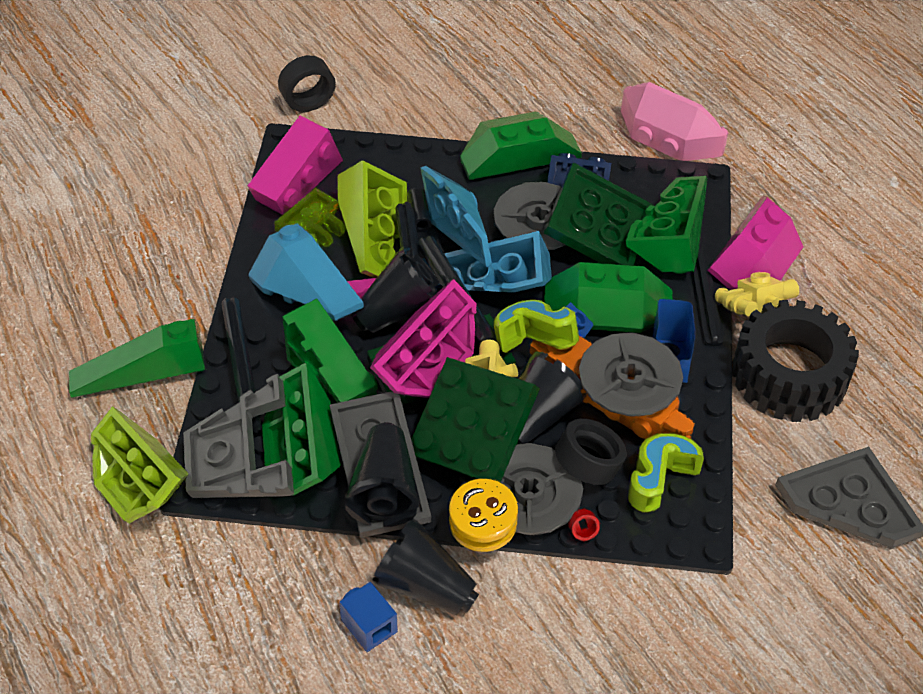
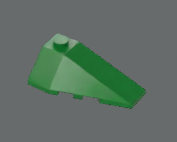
M707 176L676 178L660 194V202L656 206L650 205L645 210L646 216L642 220L636 219L631 225L626 239L627 247L662 272L685 273L687 271H694L699 252Z
M195 319L161 325L70 370L69 393L71 398L205 370L198 322Z

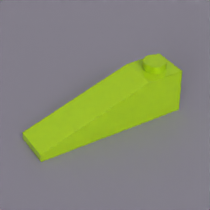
M361 161L338 174V203L360 272L372 278H377L395 255L393 246L395 239L399 238L395 208L398 204L407 202V182L365 161Z

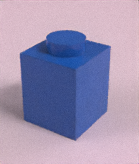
M371 581L361 588L351 589L339 601L341 621L366 652H369L398 632L397 613Z

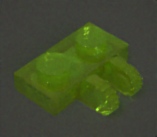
M314 188L274 222L275 231L277 232L284 226L298 223L312 235L318 244L324 247H329L334 241L329 232L341 236L346 232V226L342 220L334 216L339 211L338 200L317 188ZM324 224L327 230L321 227V225Z

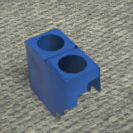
M659 299L652 338L660 343H672L679 347L680 354L676 358L680 361L683 382L687 383L695 340L693 305L687 301Z

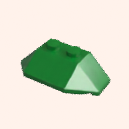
M535 111L480 122L460 155V160L468 179L471 180L550 164L552 155L558 156L560 153H569L575 155L576 158H582V152L572 133Z
M579 262L552 277L545 284L544 303L550 305L552 311L560 310L571 302L593 323L592 330L642 333L654 327L659 299L673 300L672 289L644 266Z
M304 363L280 376L284 384L286 406L267 412L262 424L265 466L286 460L292 467L294 495L323 481L341 466L339 446L330 412L331 402L308 363Z

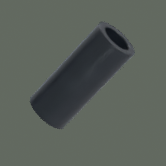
M413 188L407 193L408 202L411 203V207L414 209L417 231H425L431 227L426 194L422 188Z

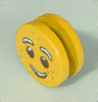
M476 479L463 484L453 494L449 505L450 529L454 538L464 547L478 552L494 551L505 546L516 532L518 504L512 491L504 484L491 479Z

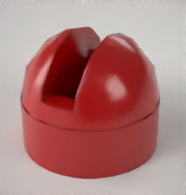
M582 508L573 513L569 521V528L576 539L587 541L598 534L600 522L592 511ZM584 519L587 528L581 529L579 521Z

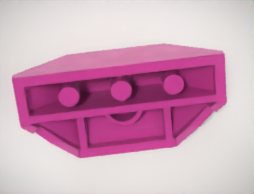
M763 195L708 268V271L731 290L738 289V280L749 278L755 272H766L770 274V277L781 280L803 249V244L791 217L768 197Z
M454 279L451 280L417 310L376 354L370 368L394 393L430 398L446 358L449 357L465 362L466 358L474 354V314H476L477 303Z

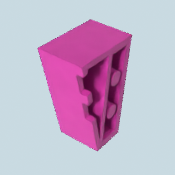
M300 115L247 185L255 200L284 216L343 161L330 131Z

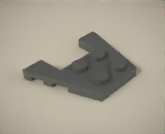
M278 374L266 379L268 384L255 393L249 390L241 395L240 402L224 412L221 408L183 433L185 470L188 473L185 478L186 492L192 498L294 495L292 467L286 460L256 469L252 418L286 406L284 384Z

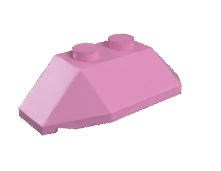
M651 82L627 86L624 89L621 113L631 139L681 161L721 157L724 154L728 131L724 127H720L716 119L701 104Z

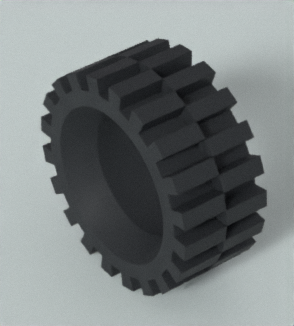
M779 300L777 308H774L770 302L763 305L761 312L756 309L750 314L749 320H745L732 362V377H737L735 386L738 391L746 389L743 398L749 404L754 400L759 402L757 406L758 411L765 414L767 409L775 411L773 418L780 420L783 419L784 414L791 415L792 422H801L803 415H807L809 421L817 420L821 411L827 416L833 412L835 405L839 406L843 401L859 357V350H855L857 341L855 336L848 337L850 328L846 323L836 324L839 316L833 312L828 316L822 314V306L815 304L813 309L805 308L806 301L797 300L795 306H789L788 300ZM774 344L801 346L816 354L825 365L811 371L793 370L778 363L769 354L767 346Z

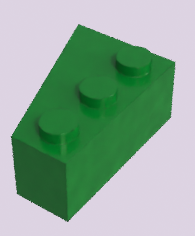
M317 298L282 316L287 360L294 368L308 363L331 404L377 395L378 383L375 377L370 372H367Z

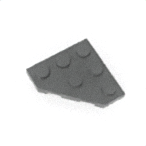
M869 446L778 477L775 486L794 514L890 548L923 537L922 522Z

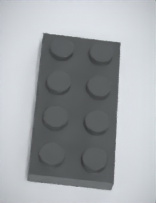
M391 391L330 404L331 417L348 487L369 430L380 423H392L404 432L420 497V504L414 519L420 524L430 523L431 513L400 395ZM356 520L360 538L403 529L408 523L393 527H383V521L371 520V525H367Z

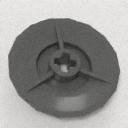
M526 182L510 188L500 196L494 208V220L502 236L507 239L539 231L548 250H555L566 246L543 233L561 186L546 182Z
M636 333L611 334L595 341L584 352L579 366L581 385L592 401L610 412L625 416L651 415L667 408L678 397L683 382L680 361L672 351L654 338Z
M532 443L516 445L501 481L502 484L512 491L517 500L516 532L526 535L552 532L568 523L573 513L580 508L583 493L582 482L569 474L561 466L556 458L554 449Z

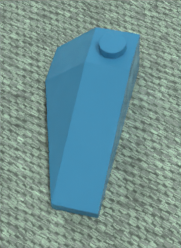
M427 166L421 167L431 223L485 267L491 266L492 261L488 239L477 209L478 204L475 195Z
M298 223L284 226L280 231L269 235L248 274L249 279L263 293L270 296L274 293L283 295L284 301L292 304L298 301L307 304L317 298L330 318L335 321L364 307L363 301L312 235Z
M539 231L488 243L492 265L485 267L464 249L444 253L467 290L518 292L544 286L552 279L550 253ZM423 258L422 260H423V261L428 265V267L430 268V266H429V264L427 263V261L425 260V258ZM439 283L435 288L442 289L443 287Z

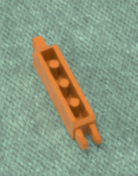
M579 336V341L573 347L559 350L534 340L530 344V354L544 352L548 354L545 360L554 364L558 359L580 379L579 366L584 352L592 343ZM584 388L581 390V393H586ZM588 394L583 402L589 403L604 412L608 418L618 421L633 430L640 438L646 439L657 433H675L690 439L692 437L690 434L693 433L695 423L690 418H687L685 414L678 411V397L667 408L645 416H625L610 412L592 401Z

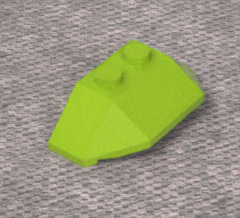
M113 406L91 433V444L94 445L92 457L94 485L127 523H131L164 505L188 475L187 471L155 437Z

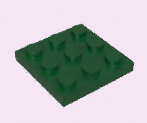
M573 162L568 169L543 233L601 264L633 266L637 253L626 245L630 227L636 219L642 220L646 216L645 210L650 205H654Z
M447 357L411 439L416 458L473 479H491L501 483L540 388L533 383Z

